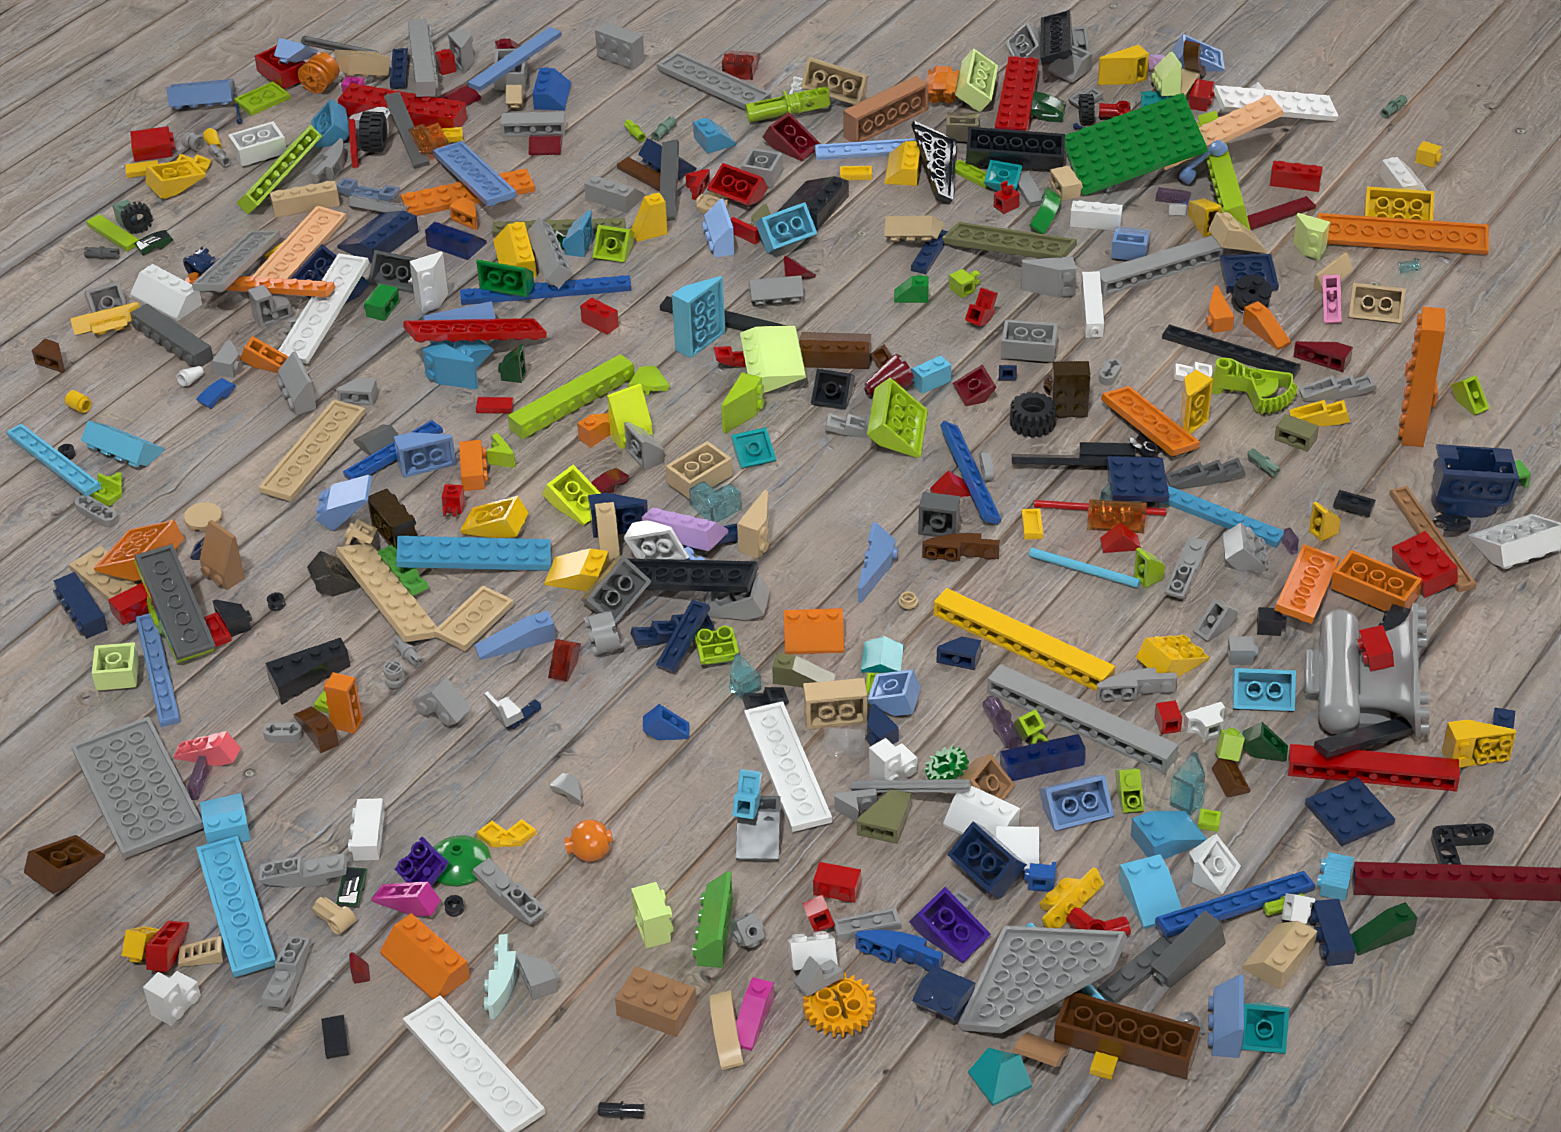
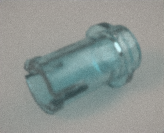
M1413 258L1409 261L1398 262V266H1401L1398 267L1400 273L1411 270L1418 271V269H1421L1420 259Z

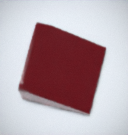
M351 952L349 960L354 984L370 981L368 963L354 952Z

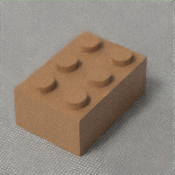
M635 966L615 998L616 1014L619 1017L677 1037L697 1004L696 987Z

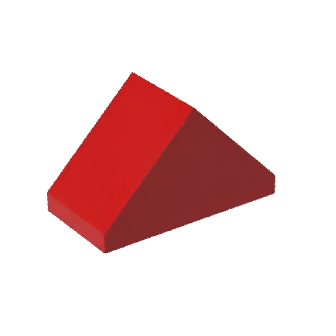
M949 470L930 487L931 493L960 496V498L971 496L964 480Z
M1122 523L1117 524L1100 537L1103 553L1136 551L1137 548H1141L1138 535Z

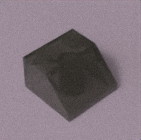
M319 551L307 566L316 590L323 595L327 594L334 597L361 587L338 557L323 551Z

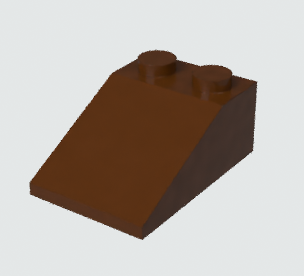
M74 835L28 851L24 873L32 878L33 881L46 888L47 891L56 893L73 885L105 858V854L79 836Z

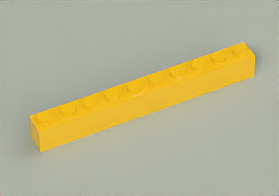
M948 588L934 600V616L1096 692L1098 683L1115 675V665Z

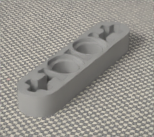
M349 196L348 205L381 212L408 211V205L361 196Z

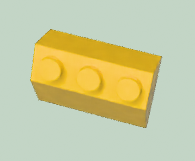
M905 141L889 153L885 184L917 186L921 153L916 141Z
M1198 370L1187 374L1183 380L1180 423L1181 427L1189 434H1192L1209 421L1213 379Z

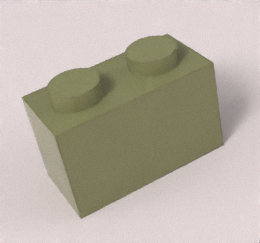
M1285 414L1276 425L1274 440L1308 452L1317 441L1319 426Z

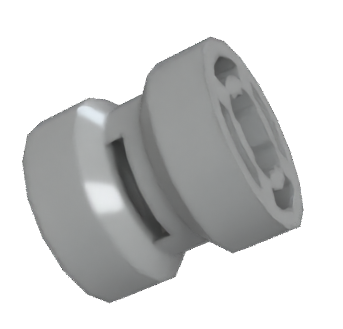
M188 131L182 137V145L195 151H200L204 146V138Z
M396 660L387 662L383 666L386 685L389 688L403 686L405 675L402 663Z

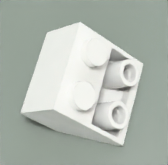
M826 931L813 932L814 936L809 937L805 936V934L792 935V939H787L792 969H802L809 956L819 965L831 959L837 964L835 938Z

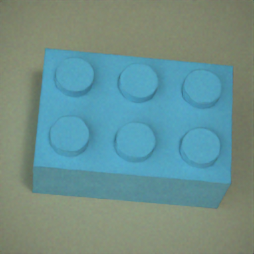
M805 202L762 217L755 222L767 253L817 234Z

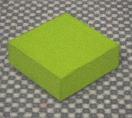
M1200 808L1197 827L1203 830L1218 832L1221 811Z

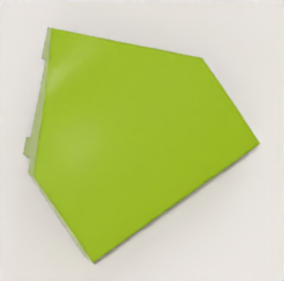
M655 365L639 367L628 387L641 384L645 395H649L651 390L668 391L670 387Z
M121 472L111 476L97 473V481L101 484V489L89 496L108 507L113 505L122 497Z

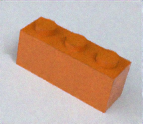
M481 440L459 442L461 482L464 491L485 489V482H488L487 471H484L487 470V460L483 459L487 458L486 447H482Z
M333 672L324 683V691L327 698L326 704L329 708V719L336 730L355 734L363 721L356 678Z

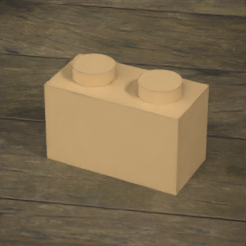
M1069 166L1050 169V184L1055 192L1061 196L1062 201L1080 197L1081 189L1083 188L1082 182L1078 180L1075 172Z

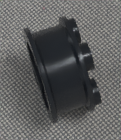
M1246 275L1235 282L1231 301L1235 309L1244 314L1246 306L1257 301L1268 308L1272 289L1270 284L1260 275Z

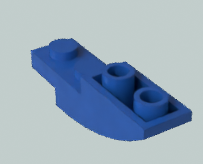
M890 930L857 931L855 934V949L876 956L883 961L895 964L898 958H901L926 970H931L934 966L943 967V953L928 948L927 939Z

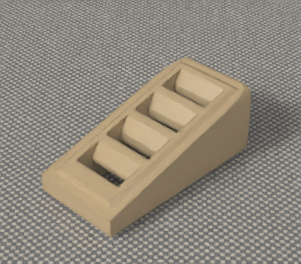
M222 936L179 947V967L223 963L224 943ZM185 953H190L188 958H185Z

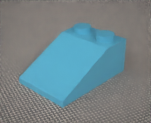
M241 793L200 802L207 844L238 836L240 843L251 841Z
M1160 854L1120 864L1119 883L1143 929L1157 926L1155 923L1156 917L1182 909L1169 869Z

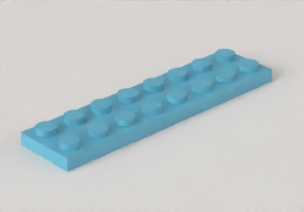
M238 836L196 847L233 977L275 966V955Z

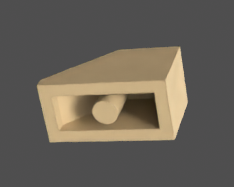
M506 85L507 106L510 109L523 107L525 90L522 85Z

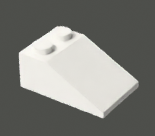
M648 520L631 524L624 536L625 541L637 559L684 560L689 557L673 529L666 525Z

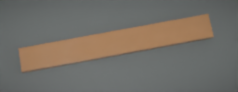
M1408 486L1391 489L1389 495L1416 534L1426 531L1456 564L1458 568V582L1453 584L1456 591L1459 593L1476 589V582Z

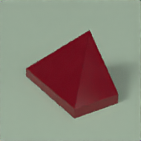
M786 255L784 256L785 277L801 276L802 279L816 277V274Z

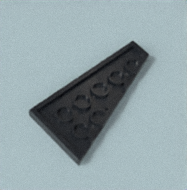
M913 121L911 126L934 195L940 201L951 204L954 194L957 140Z

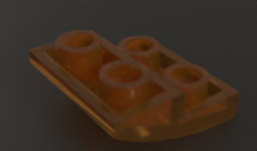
M439 123L427 127L421 124L408 129L421 154H433V150L450 145Z

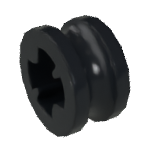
M63 444L58 447V452L69 460L76 456L72 444Z
M279 592L269 594L267 596L268 608L272 611L282 610L285 607L284 595Z
M451 895L445 899L444 906L447 915L456 917L464 912L462 897Z

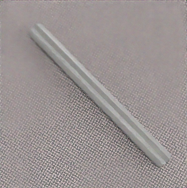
M968 779L854 780L851 782L850 789L851 791L876 789V793H887L890 789L906 793L969 792L971 784Z

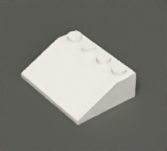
M1529 514L1468 534V539L1492 564L1507 569L1513 567V564L1526 563L1531 558H1541L1546 553L1561 551V523Z

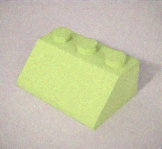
M1169 52L1154 67V72L1151 73V82H1153L1154 87L1157 88L1161 96L1181 94L1182 64L1173 52Z

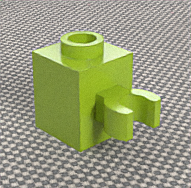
M964 269L956 271L949 275V289L960 298L975 293V285L980 283V280L976 277L980 276L981 273L977 270L972 271L970 274Z
M1036 709L1019 717L1013 723L1023 741L1031 738V746L1034 750L1039 748L1036 743L1037 740H1041L1043 745L1048 743L1047 738L1040 734L1046 726Z
M1220 729L1215 750L1219 758L1239 762L1245 738L1238 729Z

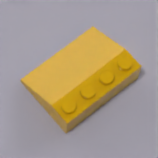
M1367 186L1364 198V216L1433 221L1435 191Z

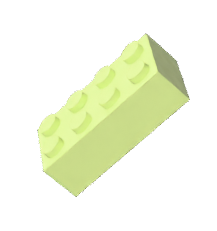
M973 48L962 60L955 93L958 99L981 112L992 100L998 65Z

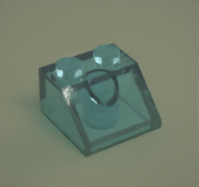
M1193 752L1172 777L1169 805L1180 811H1186L1190 816L1203 806V793L1206 789V784H1204L1205 772L1198 753Z

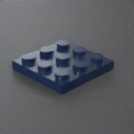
M1271 254L1220 255V264L1227 292H1233L1235 282L1246 275H1260L1270 284L1272 290H1278L1279 284Z
M1107 457L1112 500L1169 501L1163 458Z
M1358 777L1305 800V805L1341 847L1394 825L1395 822L1392 814Z

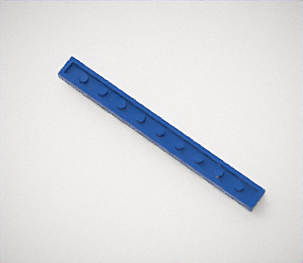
M630 275L567 280L560 288L555 285L551 286L547 282H536L528 297L480 288H467L460 290L461 305H471L490 301L494 303L631 291Z

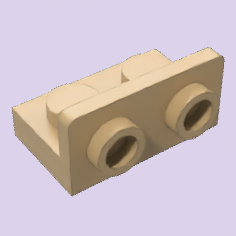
M356 519L355 524L350 523L344 536L347 539L345 545H349L352 537H355L362 544H371L377 528Z

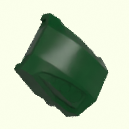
M1034 91L1031 115L1037 120L1044 119L1047 122L1062 123L1066 102L1051 95Z

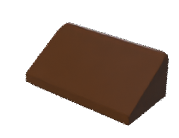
M885 344L870 354L878 368L893 356Z
M1219 758L1212 766V771L1225 796L1233 797L1250 793L1251 790L1237 763L1232 760Z

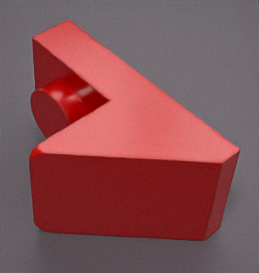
M710 169L686 174V187L690 188L692 199L696 200L710 184Z

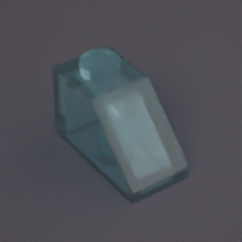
M738 652L735 654L730 670L729 688L733 694L742 699L744 693H756L761 690V675Z

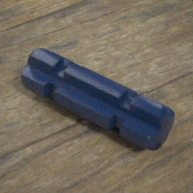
M536 699L528 703L529 706L526 705L521 709L524 718L509 725V727L516 729L520 726V723L522 724L541 709V703Z

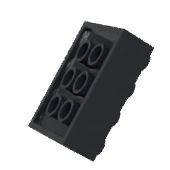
M836 176L807 180L777 212L805 202L815 229L818 231L849 197V180Z

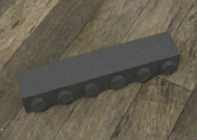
M146 303L130 312L131 324L135 329H138L145 336L162 345L167 351L174 353L188 365L202 367L214 359L209 344Z

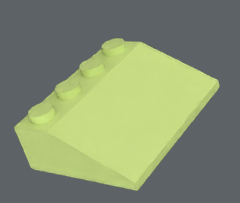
M795 326L754 327L740 333L747 373L762 377L763 393L806 378Z

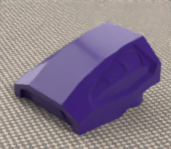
M421 837L420 841L412 845L408 856L401 859L394 870L407 883L428 882L432 886L450 862L426 838Z

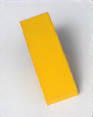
M1325 400L1289 410L1290 416L1318 426H1332L1350 422L1344 400L1327 405Z

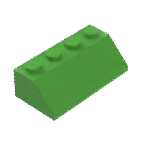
M730 871L725 872L706 884L705 893H701V906H703V910L699 909L698 912L700 927L696 926L695 940H698V942L693 944L692 952L693 957H696L697 966L723 968L733 904L732 872Z

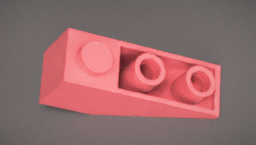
M226 731L198 737L193 740H185L178 745L173 757L178 760L221 766L233 763L241 747Z

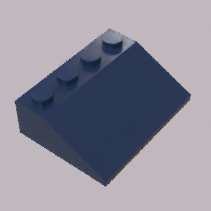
M407 211L381 213L338 244L337 248L353 256L368 258L372 264L374 250L391 253L419 232L417 216Z
M321 244L291 279L322 281L337 255ZM363 276L359 279L345 304L358 298L370 285Z

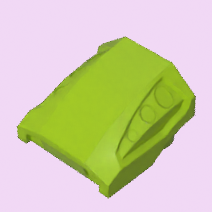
M721 626L716 631L701 629L694 637L700 664H716L740 658L732 627Z

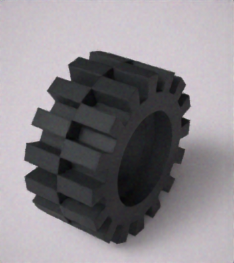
M1079 94L1078 114L1080 123L1094 122L1095 102L1093 94Z
M135 201L133 205L128 203V208L124 206V211H121L120 216L127 231L129 230L131 233L134 231L135 234H138V231L143 233V229L147 231L148 226H152L153 216L145 203L142 205L138 201V204H136ZM134 215H143V217L140 220L131 221V218Z

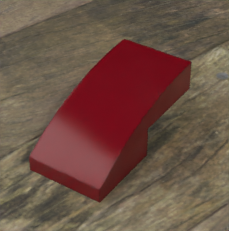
M614 468L595 478L591 484L600 493L614 492L615 485L628 482L629 475L618 468Z

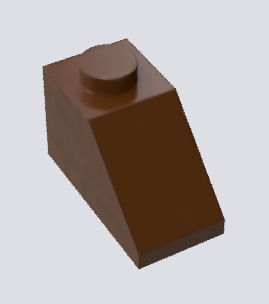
M44 339L32 349L35 364L61 373L65 372L59 343Z

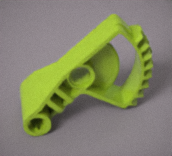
M1218 358L1211 376L1213 379V394H1221L1224 392V389H1229L1230 392L1237 390V392L1245 391L1248 393L1255 411L1261 415L1264 412L1269 415L1271 412L1282 411L1283 408H1286L1293 401L1298 389L1297 385L1293 383V375L1291 373L1248 368L1231 358ZM1278 386L1287 388V391L1280 396L1263 399L1274 394Z

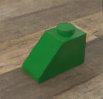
M911 276L894 289V303H928L929 276Z

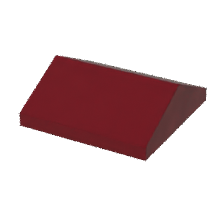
M461 84L437 98L466 102L467 107L480 100L481 96L475 89L468 87V84Z
M530 135L529 155H561L563 135Z
M983 364L953 382L966 407L985 403L997 388Z

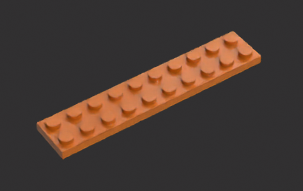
M1318 213L1317 217L1318 219L1330 222L1327 244L1488 255L1489 224Z

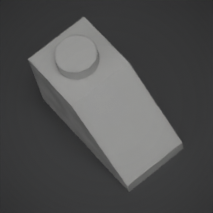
M227 340L212 360L215 375L234 378L241 371L242 362L232 341Z
M357 378L336 389L338 401L352 405L374 406L378 395L376 379Z
M1214 598L1193 631L1205 640L1211 641L1230 627L1239 612L1227 603Z
M522 953L516 954L518 969L532 1000L558 992L557 982H560L557 970H552L548 961Z

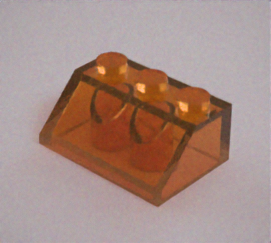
M1089 499L1087 530L1109 531L1117 524L1122 523L1134 533L1144 534L1147 503Z

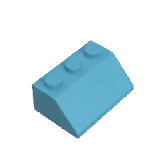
M1232 668L1233 709L1295 711L1296 670Z

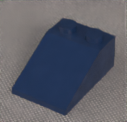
M612 493L588 495L593 538L598 537L595 504L614 502L618 535L626 534L632 523L643 521L642 516L648 512L647 500Z

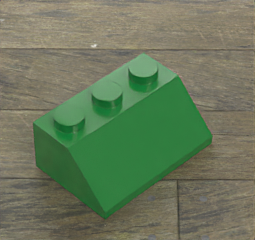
M479 259L476 261L480 289L528 297L535 286L533 271L527 268Z

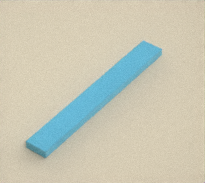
M23 424L6 432L11 440L87 497L101 489V484Z

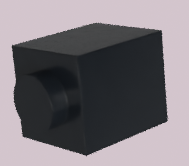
M1258 607L1256 620L1257 635L1281 636L1282 628L1286 627V617L1274 610L1275 608Z

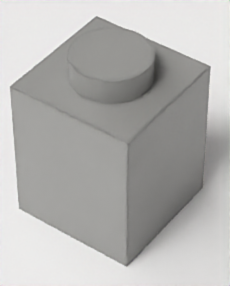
M1253 636L1229 637L1227 647L1229 665H1253L1254 656H1258V646L1254 645Z

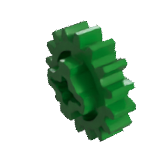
M951 745L949 749L943 747L941 752L937 750L934 756H930L931 761L925 763L927 767L924 771L929 780L958 779L959 775H964L962 771L968 769L966 764L969 763V760L964 750H961L959 746L954 748Z

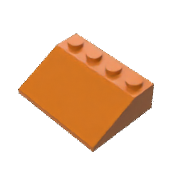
M175 520L129 529L93 569L96 572L132 581L141 580L134 563L135 555L173 544L176 550L184 540V537Z

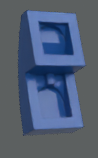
M221 378L208 386L196 400L203 406L212 409L220 398L225 400L236 386Z

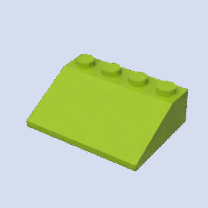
M889 378L874 390L867 435L880 446L919 458L921 457L928 409L893 379Z

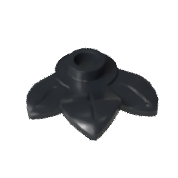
M1142 433L1136 439L1129 438L1130 444L1140 450L1143 456L1156 457L1158 452L1163 450L1153 441L1148 440Z
M1442 514L1432 519V521L1444 523V531H1467L1469 526H1471V520L1463 515Z

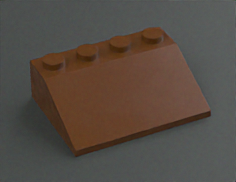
M801 333L799 344L804 368L869 369L871 334Z

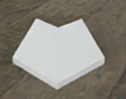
M1217 834L1211 836L1189 852L1195 863L1192 883L1222 895L1241 865Z

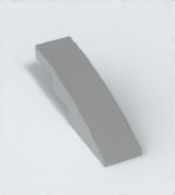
M1351 374L1335 380L1334 376H1330L1301 386L1299 390L1304 401H1326L1361 395L1377 390L1371 374L1356 379Z
M828 413L824 430L842 435L869 438L867 430L870 414H867L866 418H862L848 413L847 417L843 418Z

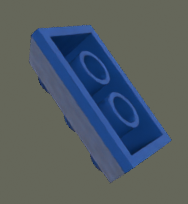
M539 68L532 93L534 110L565 111L572 85L571 81L555 68Z

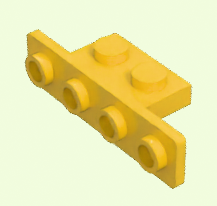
M133 302L72 317L70 321L73 332L77 335L92 331L97 333V335L107 333V330L114 329V331L124 329L127 322L132 320L130 312L139 308V303Z
M1091 868L1081 879L1069 877L1061 879L1059 884L1039 902L1041 909L1048 911L1042 917L1046 928H1061L1066 923V917L1075 907L1081 908L1104 885L1097 868Z

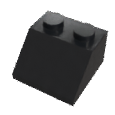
M817 368L811 404L846 409L853 392L855 376L850 373Z

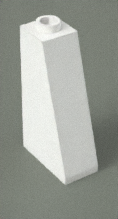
M1082 272L1080 301L1085 337H1103L1104 317L1100 272Z

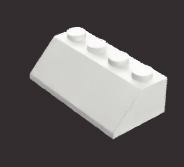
M151 264L139 273L130 293L132 298L144 304H149L175 321H179L202 305L200 291H193L192 284L154 264Z

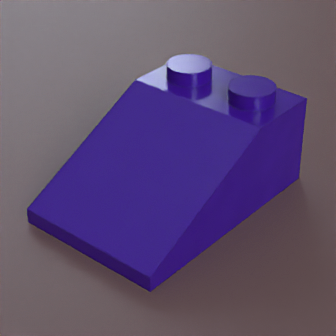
M946 887L909 921L925 939L961 963L991 935Z

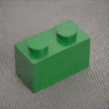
M379 284L364 302L366 317L385 321L400 302L398 288Z

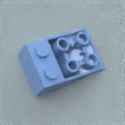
M1117 226L1112 241L1111 258L1134 260L1146 256L1151 230Z

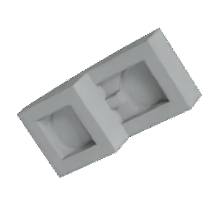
M1090 87L1084 93L1079 90L1068 98V101L1078 107L1079 94H1093L1094 102L1096 103L1103 98V93L1094 87Z

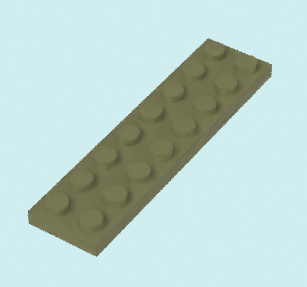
M958 222L942 237L944 244H950L951 246L957 245L965 248H976L1038 259L1066 257L1077 246V239Z

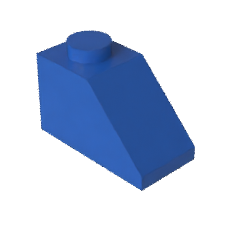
M658 704L643 716V732L656 740L688 739L689 722L661 704Z

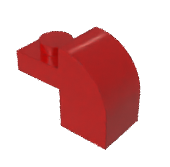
M980 287L976 303L969 305L965 321L979 326L987 325L995 313L996 309L993 308L998 293Z

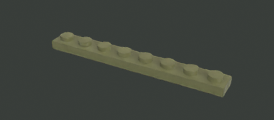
M625 218L592 219L593 234H596L598 225L625 229ZM550 219L543 221L551 225L554 232L557 230L561 234L567 235L568 229L571 228L575 220ZM536 220L493 222L492 235L496 237L507 224L515 222H525L528 231Z

